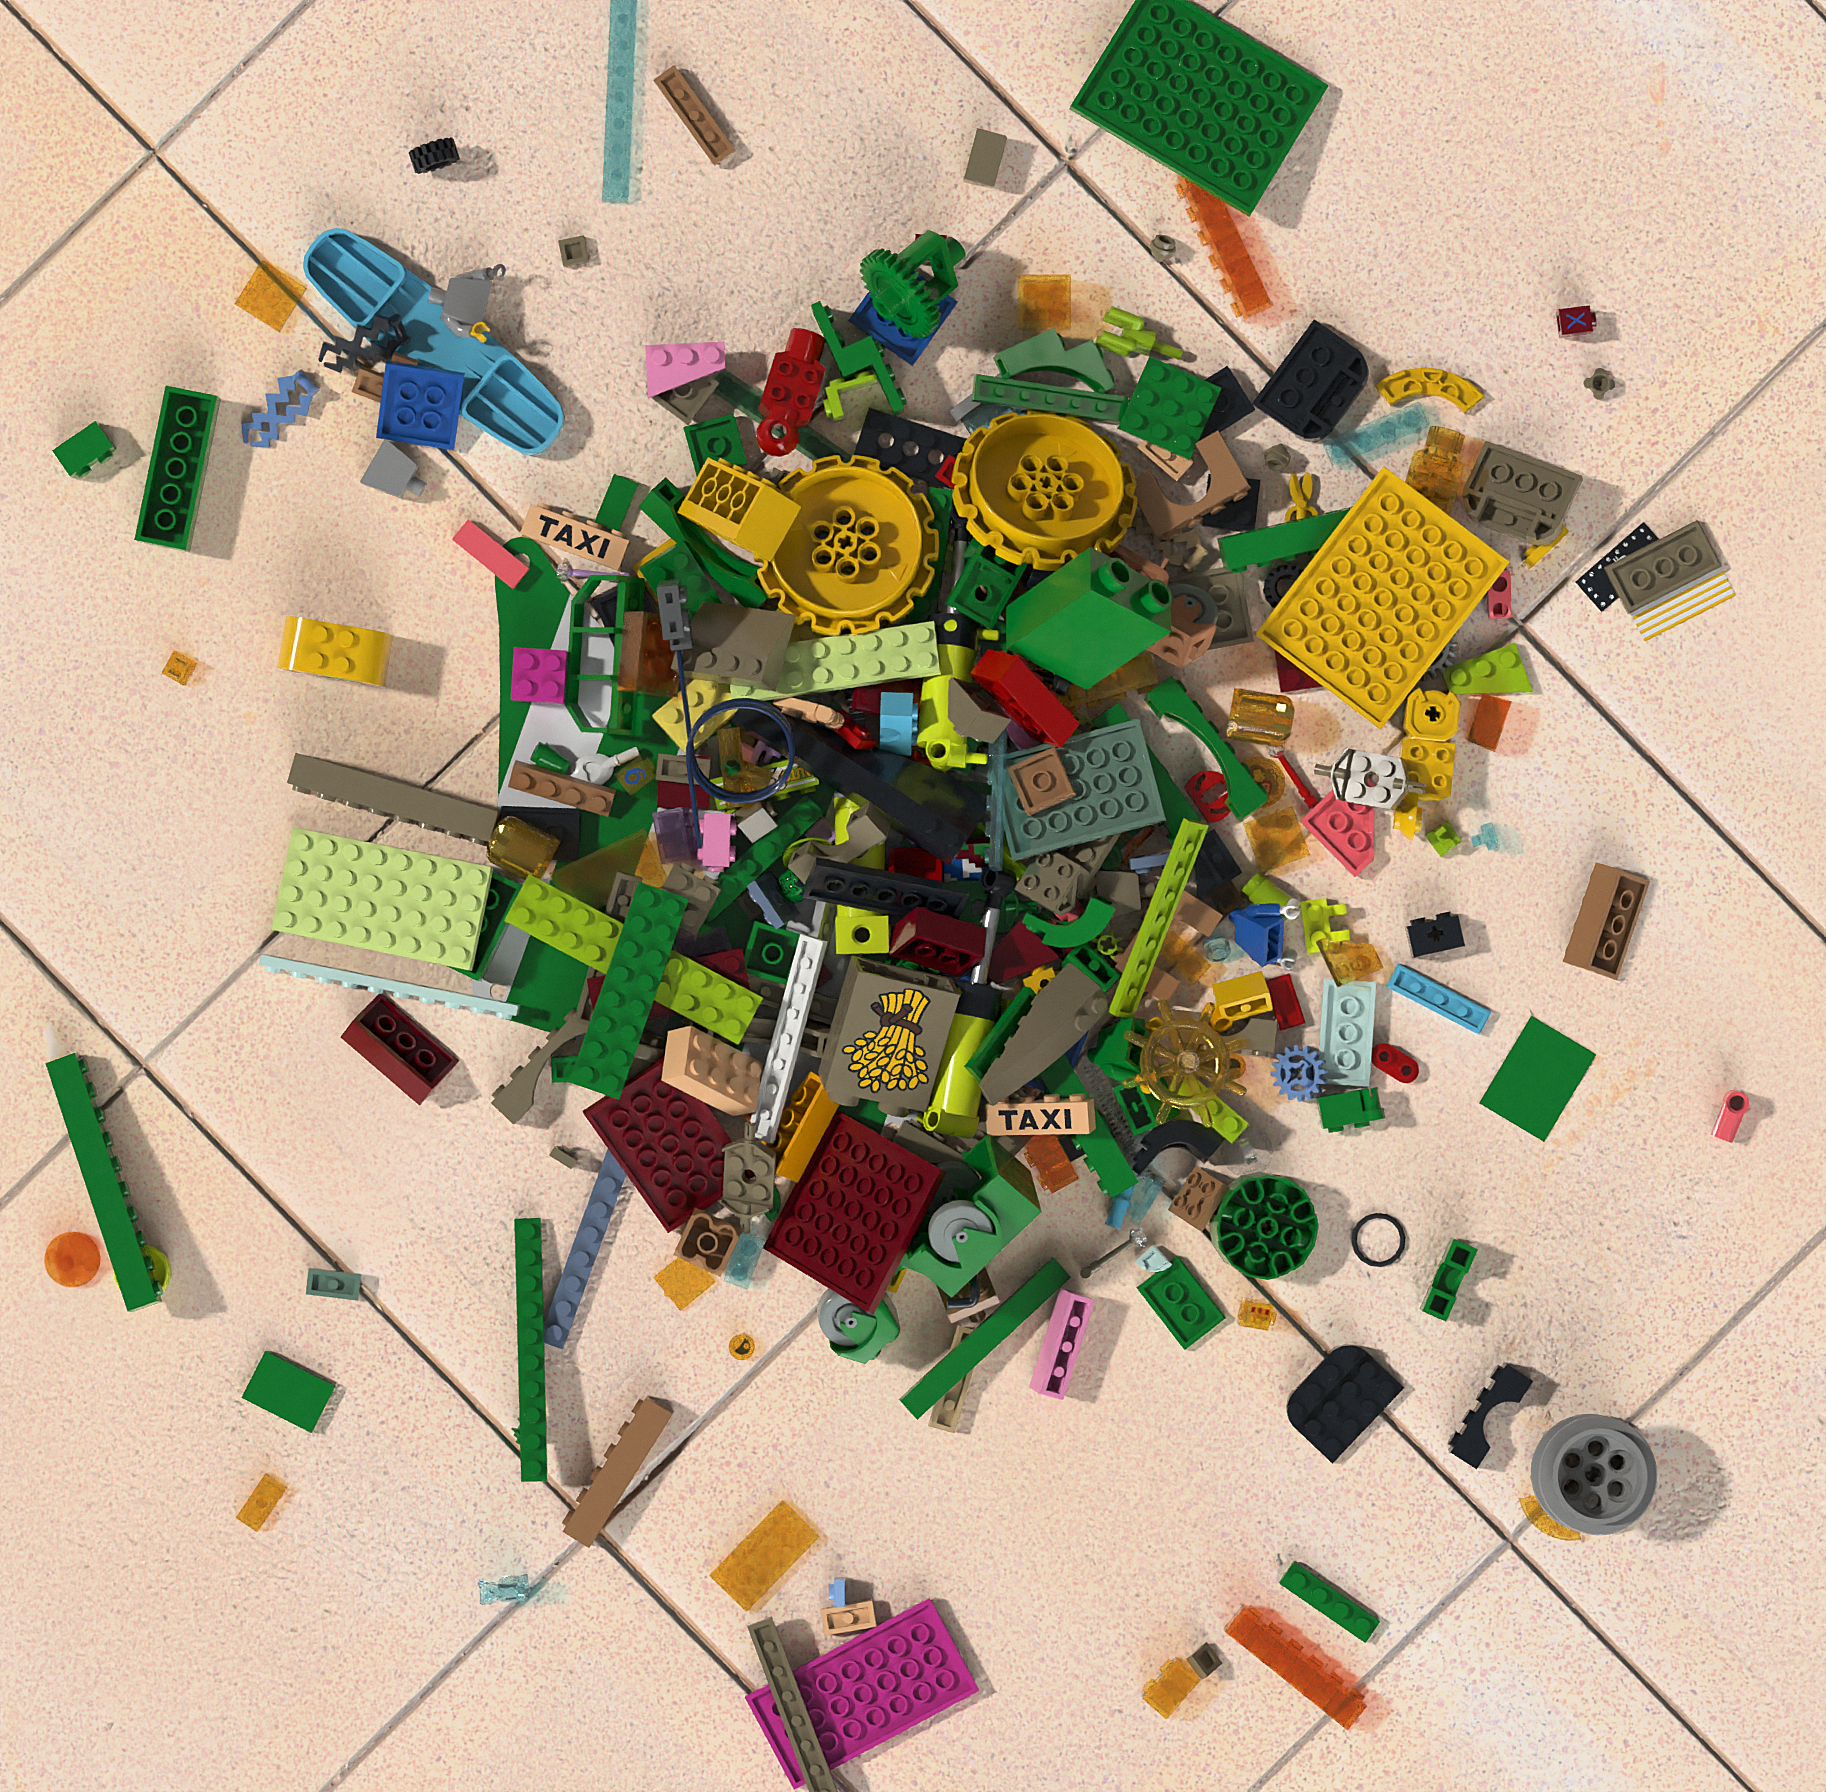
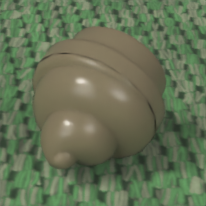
M1159 234L1151 241L1150 249L1157 263L1163 262L1175 254L1176 242L1174 239Z
M1280 443L1267 449L1264 455L1265 465L1271 470L1283 471L1289 465L1291 459L1287 448Z

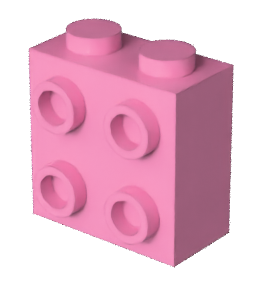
M704 813V819H699L701 835H703L702 848L698 849V861H703L702 866L708 867V872H725V867H731V862H736V846H731L732 836H737V822L732 820L731 814Z

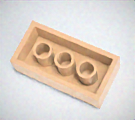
M693 1026L668 1031L661 1080L734 1117L756 1112L763 1063Z

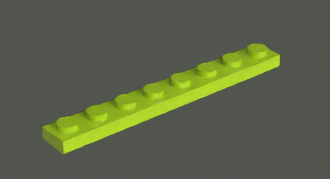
M1183 818L1108 1010L1114 1016L1131 1018L1136 1013L1209 827L1201 821Z

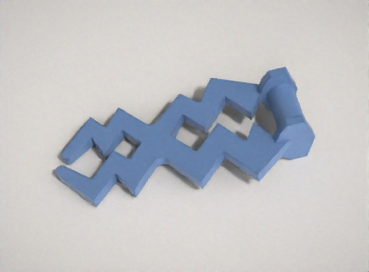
M302 369L293 376L277 378L280 394H265L268 412L251 413L254 423H241L243 442L245 444L248 443L249 429L262 430V422H269L270 432H259L262 441L252 442L250 446L270 447L269 439L279 440L278 424L295 423V414L307 416L312 398L320 391V387L316 386L304 374ZM295 381H298L308 392V395L299 394L301 407L286 406L287 416L278 415L276 402L290 403L288 389L296 391Z

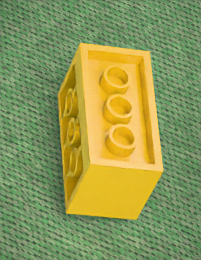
M708 457L677 513L710 533L771 562L801 506L793 502L795 498L793 495L776 488L777 485L765 478L762 479L754 473L747 472L735 464L732 465L722 458H719L717 462Z

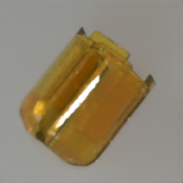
M1234 688L1226 738L1272 747L1283 746L1290 739L1295 706L1292 700L1285 695Z
M507 816L501 819L486 847V857L490 863L523 880H526L529 874L542 880L561 841L556 839L557 837L516 816Z

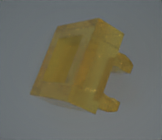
M173 651L162 674L186 686L198 663Z

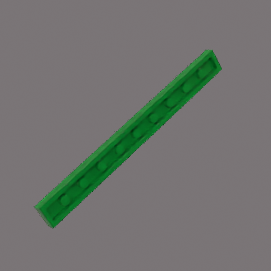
M541 1218L514 1219L521 1482L548 1481Z

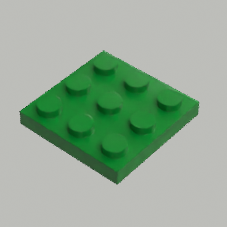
M1149 356L1117 429L1189 461L1196 447L1195 443L1198 442L1221 391V387Z

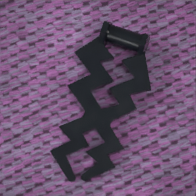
M374 314L371 329L357 324L352 341L336 336L335 345L323 341L318 361H323L327 350L337 355H341L342 349L349 351L348 359L336 355V363H323L324 367L341 373L343 366L350 370L353 369L357 356L374 361L378 353L385 359H388L399 346L408 344L411 338L407 334L399 314L392 315L389 318ZM388 326H393L397 340L388 336L386 348L374 342H371L369 351L361 347L363 337L377 342L379 331L382 330L387 333Z

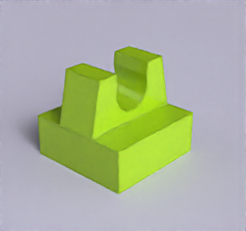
M1447 820L1425 835L1439 857L1462 842Z

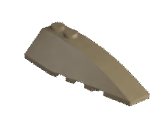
M1068 963L1034 997L1031 1002V1010L1027 1016H1022L1018 1022L1020 1027L1013 1038L1009 1037L1004 1044L1005 1050L1001 1057L995 1058L978 1086L990 1105H996L1044 1071L1070 1049L1109 1010L1110 1003L1101 987L1073 964Z

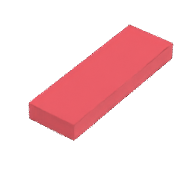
M469 519L452 538L455 543L512 589L517 586L530 570Z

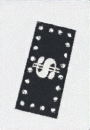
M1643 522L1575 583L1596 607L1603 612L1619 598L1604 567L1659 540V538Z

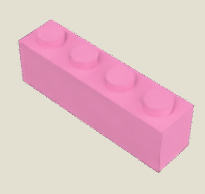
M1060 1287L1029 1388L1042 1395L1060 1400L1064 1399L1095 1301L1094 1299L1085 1294Z

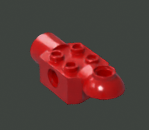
M802 328L791 329L785 351L775 353L758 410L765 419L760 422L756 431L759 447L771 456L781 457L791 453L799 442L798 428L808 426L826 370L819 363L826 339L816 332ZM780 429L784 432L785 437L777 439L772 435L771 431Z

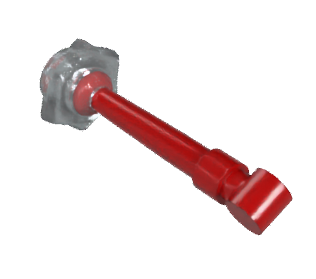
M1279 739L1273 741L1265 747L1267 753L1264 756L1280 760L1297 787L1300 796L1305 799V804L1309 809L1318 804L1316 798L1310 794L1311 792L1308 787L1304 785L1284 756L1287 741L1280 742Z

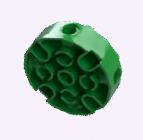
M1265 1172L1242 1175L1228 1184L1229 1190L1209 1221L1212 1245L1223 1262L1248 1277L1264 1280L1279 1278V1276L1286 1275L1303 1265L1315 1247L1319 1228L1314 1205L1305 1190L1287 1178ZM1262 1223L1267 1224L1266 1228H1261L1260 1226Z

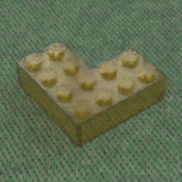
M644 828L549 873V877L555 888L598 910L607 906L617 870L643 878L642 883L662 889L667 874Z

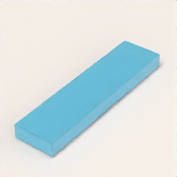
M1399 963L1386 985L1387 988L1480 1035L1491 1014V1011Z

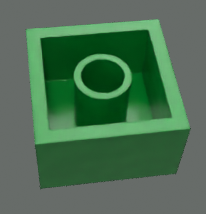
M754 918L743 954L747 974L787 985L800 934L805 933L783 926L775 929L768 922Z

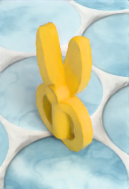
M1308 472L1304 474L1301 488L1296 473L1290 475L1289 490L1295 506L1287 510L1284 518L1285 522L1290 521L1291 514L1296 511V519L1307 517V510L1312 515L1318 514L1314 507L1307 505L1312 494L1313 485L1311 475Z

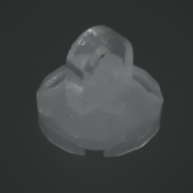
M1251 1125L1234 1145L1225 1139L1221 1144L1220 1152L1222 1161L1228 1170L1238 1176L1264 1171L1271 1162L1273 1148L1268 1135L1257 1126Z

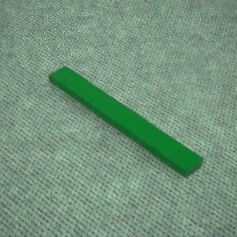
M1052 1257L898 1400L918 1420L1064 1285L1071 1276Z

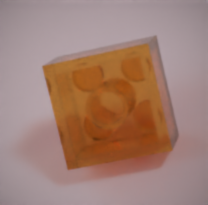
M1045 1134L1025 1146L1027 1152L1023 1154L1030 1167L1036 1166L1040 1172V1175L1036 1177L1044 1191L1049 1189L1051 1194L1079 1179L1055 1134Z

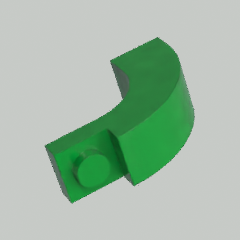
M1093 893L1086 910L1076 919L1057 921L1028 908L1022 923L1027 924L1026 928L1032 932L1040 934L1042 931L1046 933L1042 941L1044 944L1054 947H1074L1089 942L1099 935L1109 923L1118 903Z

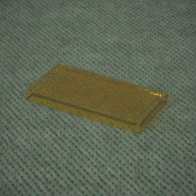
M781 1500L709 1576L747 1612L820 1536L786 1502Z

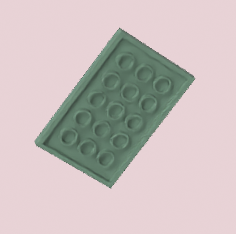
M1140 719L1069 737L1061 748L1055 746L1076 796L1030 816L1026 814L1006 767L1054 746L1045 743L993 757L987 761L1013 861L1166 821Z

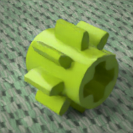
M1113 929L1110 930L1109 935H1104L1102 931L1099 939H1092L1093 942L1097 943V948H1094V950L1101 952L1103 958H1105V955H1110L1112 960L1115 958L1113 954L1115 950L1123 951L1122 948L1117 947V942L1121 941L1122 937L1115 939L1113 937ZM1107 937L1111 938V943L1114 944V948L1104 952L1100 941H1106Z

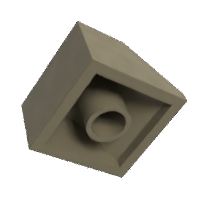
M951 677L948 689V719L953 723L954 731L963 738L968 736L978 742L985 741L993 744L1012 719L982 686Z

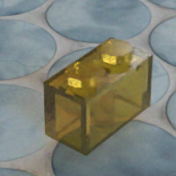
M1177 1656L1173 1660L1168 1658L1159 1668V1671L1162 1673L1155 1680L1151 1678L1142 1688L1144 1692L1142 1699L1166 1720L1201 1681L1200 1677Z

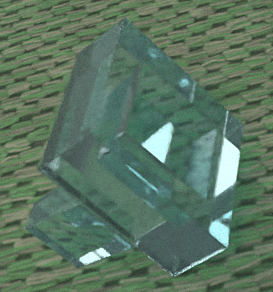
M1492 822L1481 825L1482 833L1470 837L1473 847L1485 843L1488 851L1500 847Z

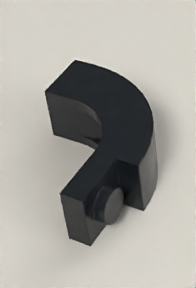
M1173 1120L1165 1122L1153 1128L1143 1137L1140 1144L1147 1150L1142 1147L1135 1155L1133 1160L1136 1163L1132 1170L1140 1176L1159 1153L1170 1148L1184 1149L1205 1164L1225 1139L1212 1128L1196 1121Z

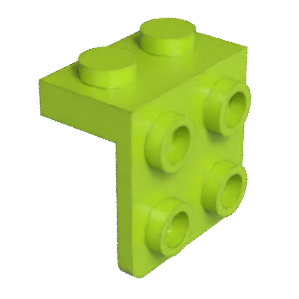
M870 371L854 375L855 378L851 381L845 382L844 378L830 381L829 387H825L827 399L823 400L827 418L832 417L833 423L843 421L844 414L838 395L877 384L876 374L870 375Z

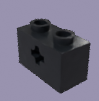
M1451 911L1436 914V920L1426 922L1425 917L1410 920L1411 925L1406 926L1405 931L1411 957L1465 946L1459 916H1452ZM1433 926L1435 930L1441 931V935L1437 936V941L1428 937L1427 934L1432 931L1431 927Z

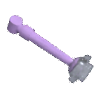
M564 558V563L558 562L556 578H561V584H565L572 575L587 578L590 575L633 577L630 572L620 574L617 572L607 573L573 569L568 558Z

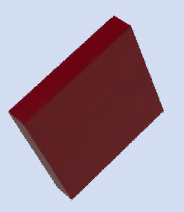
M696 756V758L711 760V756ZM657 780V808H692L689 784ZM695 785L697 808L710 809V794L702 789L700 785Z

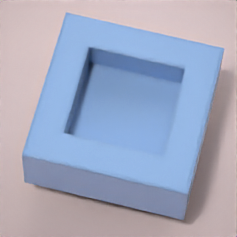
M835 1577L834 1584H829V1600H834V1607H845V1577Z

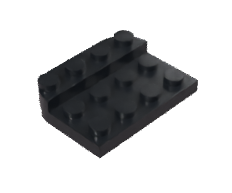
M1314 319L1252 402V405L1293 433L1296 438L1306 442L1317 443L1334 430L1366 386L1369 377L1366 360L1358 349Z
M1343 1344L1332 1348L1329 1354L1290 1392L1286 1403V1413L1292 1426L1333 1464L1405 1387L1363 1348L1358 1345Z

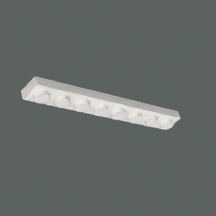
M800 934L759 1087L756 1112L752 1113L750 1121L751 1124L753 1122L756 1123L755 1137L767 1143H774L828 942L807 934Z

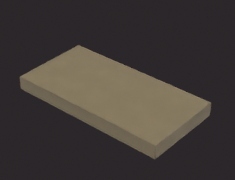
M1696 520L1604 567V570L1627 614H1630L1720 568L1722 565L1699 521Z

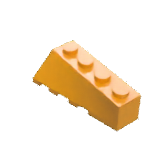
M810 1072L790 1097L792 1102L782 1111L774 1143L760 1141L776 1153L775 1173L797 1183L839 1106L838 1103L831 1101L827 1097L829 1091L824 1090L820 1077L816 1073Z

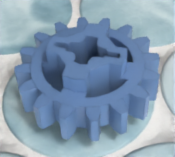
M1301 1044L1294 1045V1050L1291 1047H1286V1055L1278 1053L1277 1057L1280 1061L1272 1062V1066L1277 1068L1276 1072L1270 1073V1076L1277 1077V1081L1273 1083V1086H1281L1279 1094L1284 1095L1288 1093V1100H1294L1296 1096L1298 1102L1304 1101L1305 1096L1308 1099H1313V1091L1321 1093L1322 1089L1319 1085L1327 1083V1080L1322 1078L1323 1074L1329 1073L1327 1069H1322V1065L1325 1064L1326 1060H1318L1320 1052L1314 1051L1311 1053V1046H1305L1303 1050ZM1300 1055L1304 1056L1305 1058L1298 1062L1296 1059H1293L1292 1057ZM1302 1068L1300 1074L1303 1077L1297 1078L1299 1072L1296 1069ZM1301 1084L1303 1087H1306L1307 1089L1296 1090L1294 1089V1087Z

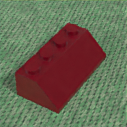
M378 994L356 1016L340 1037L419 1106L460 1061L383 994Z

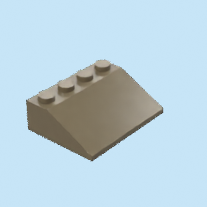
M703 601L691 620L693 648L681 650L685 677L776 691L796 616L789 613ZM675 651L671 669L679 673Z

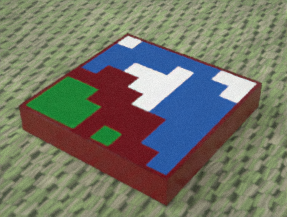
M994 837L969 838L951 866L942 861L943 882L980 881L983 869L988 865L995 866Z

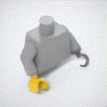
M497 264L493 269L487 267L456 275L455 278H450L447 291L431 287L428 303L443 306L440 319L444 321L445 326L457 337L477 338L480 342L486 341L487 338L481 333L484 331L490 332L488 326L483 322L492 286V281L490 280H493L500 268V277H504L506 268L503 264Z

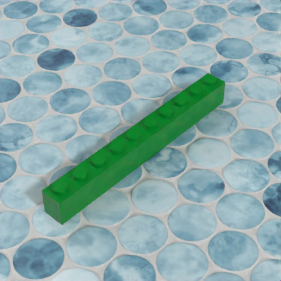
M77 1053L47 1062L45 1064L127 1312L133 1313L161 1303V1295L164 1294L160 1281H155L152 1272L155 1270V1265L151 1255L147 1256L144 1248L147 1245L146 1237L142 1230H138L136 1221L139 1220L138 1213L134 1205L130 1206L127 1197L131 1195L129 1186L126 1181H122L119 1171H122L121 1162L118 1156L114 1157L111 1149L114 1146L113 1138L109 1131H105L103 1122L106 1121L104 1111L101 1106L97 1107L95 1097L98 1094L94 1083L89 1082L87 1072L90 1071L85 1057L81 1058V1055Z

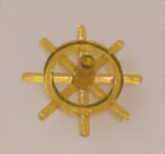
M1161 999L1158 1001V1007L1164 1020L1163 1025L1154 1030L1148 1038L1131 1030L1124 1033V1038L1141 1047L1142 1051L1140 1056L1141 1073L1126 1078L1123 1081V1086L1129 1089L1144 1083L1146 1084L1149 1091L1162 1102L1156 1116V1122L1159 1125L1166 1122L1172 1107L1181 1109L1196 1107L1203 1126L1209 1128L1213 1125V1120L1207 1107V1102L1215 1098L1223 1088L1239 1096H1244L1247 1092L1246 1087L1228 1079L1230 1072L1229 1053L1245 1048L1247 1040L1240 1038L1225 1044L1218 1032L1208 1025L1215 1010V1005L1212 1002L1205 1004L1199 1020L1190 1018L1174 1019L1168 1001ZM1179 1031L1193 1033L1186 1049ZM1169 1034L1175 1052L1158 1044L1165 1035ZM1203 1038L1210 1045L1211 1049L1196 1054ZM1154 1054L1170 1061V1063L1154 1068ZM1216 1058V1072L1200 1065L1203 1062ZM1166 1075L1173 1078L1169 1089L1161 1083L1159 1078ZM1196 1075L1212 1082L1203 1093ZM1184 1078H1186L1192 1096L1178 1095Z

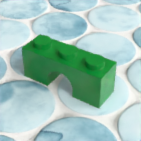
M1452 1237L1450 1238L1419 1308L1422 1312L1445 1322L1447 1321L1456 1301V1294L1465 1274H1468L1478 1249Z

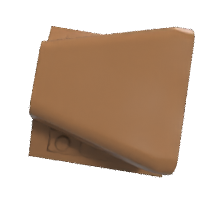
M695 1207L673 1255L721 1277L743 1229H740L738 1225H732Z

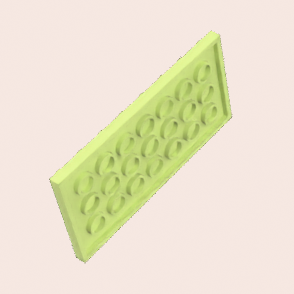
M293 827L271 930L472 971L494 868Z

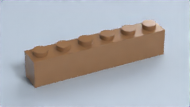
M649 1396L644 1401L639 1398L631 1411L635 1414L630 1423L625 1421L617 1433L621 1436L617 1445L611 1443L605 1452L604 1457L607 1458V1461L603 1467L597 1465L589 1479L594 1482L589 1490L583 1488L576 1501L580 1503L575 1512L569 1510L562 1521V1524L565 1525L562 1532L590 1548L674 1413Z

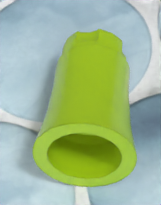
M1260 872L1256 873L1242 889L1246 895L1250 896L1248 899L1253 904L1280 903V906H1286L1288 901L1293 899V897L1280 889L1268 877L1265 878ZM1280 914V916L1284 917L1285 922L1288 918L1284 914Z

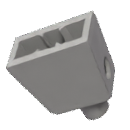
M386 439L382 442L360 480V483L367 487L400 499L403 498L407 490L420 497L427 486L426 482L415 477L420 467Z

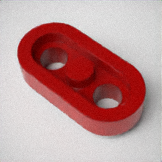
M1386 1043L1377 1044L1372 1048L1371 1062L1376 1068L1401 1083H1411L1418 1077L1419 1066L1417 1062L1398 1049ZM1383 1051H1386L1389 1055L1386 1061L1379 1059V1054ZM1408 1065L1411 1072L1409 1075L1402 1074L1401 1069L1403 1066Z

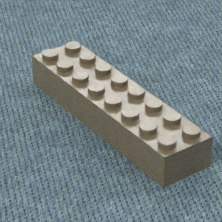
M295 753L287 780L288 784L293 785L292 790L308 795H310L311 790L318 792L317 797L335 802L336 798L343 799L342 805L355 809H360L361 805L369 807V813L385 817L388 812L394 814L393 820L411 824L412 820L419 821L418 827L435 832L437 827L445 829V835L461 839L462 834L470 836L469 842L486 846L487 842L494 843L501 818V812L299 753Z

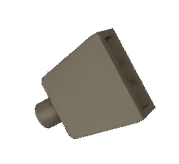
M1098 870L1094 876L1098 879L1095 885L1096 894L1118 903L1111 918L1141 910L1140 899L1153 898L1155 892L1154 882L1139 883L1138 874L1134 872Z

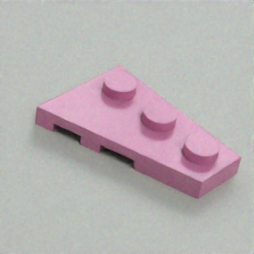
M725 342L645 345L648 399L726 369Z

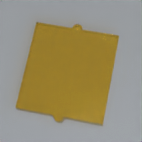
M678 1257L653 1277L664 1290V1296L669 1297L680 1311L716 1282L708 1271Z

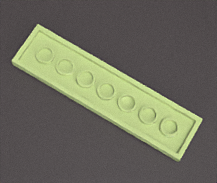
M935 622L878 629L856 636L845 634L788 643L776 691L730 684L731 699L752 698L767 701L941 674Z

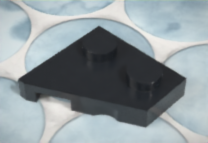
M1215 829L1206 833L1194 862L1197 894L1200 900L1243 873Z

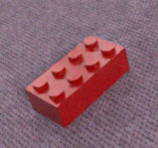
M988 649L970 674L1032 740L1061 748L1080 724L1073 717L1074 712L1068 706L1058 701L1059 696L1056 692L1045 687L1042 683L1043 678L1027 667L1028 663L1023 657L1018 654L1010 655L1003 650L998 652Z

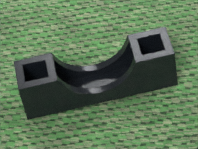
M1505 1362L1502 1366L1497 1365L1490 1375L1492 1382L1488 1388L1483 1387L1476 1397L1478 1401L1474 1410L1469 1409L1461 1421L1464 1425L1460 1432L1455 1431L1447 1443L1450 1445L1448 1449L1450 1453L1475 1469L1479 1467L1491 1448L1483 1432L1486 1415L1494 1406L1500 1403H1520L1533 1380Z

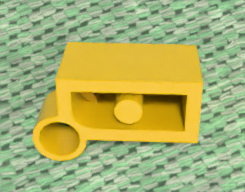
M1262 971L1212 984L1216 1003L1209 1006L1208 1015L1212 1027L1216 1031L1228 1030L1235 1020L1273 1010L1270 993Z

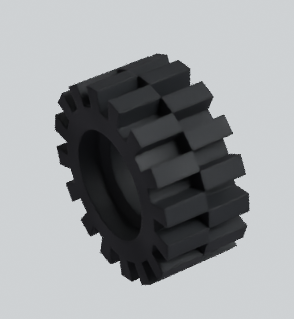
M452 137L430 141L409 151L414 171L418 174L442 169L460 160Z
M1292 564L1280 565L1267 575L1263 584V594L1273 609L1283 598L1277 591L1278 582L1284 578L1296 581L1303 572L1300 567L1293 566Z

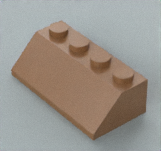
M1596 862L1590 875L1585 896L1582 899L1577 920L1574 923L1569 944L1565 950L1563 962L1617 980L1650 881L1621 869Z

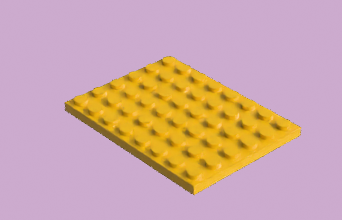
M1383 466L1255 635L1381 730L1510 562Z

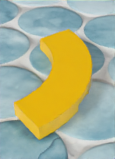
M1422 367L1403 370L1382 379L1374 385L1390 406L1409 396L1433 395L1448 400L1463 413H1466L1485 397L1478 388L1461 376L1436 368Z

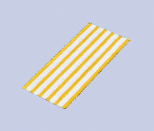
M1720 567L1630 614L1644 641H1647L1736 595Z

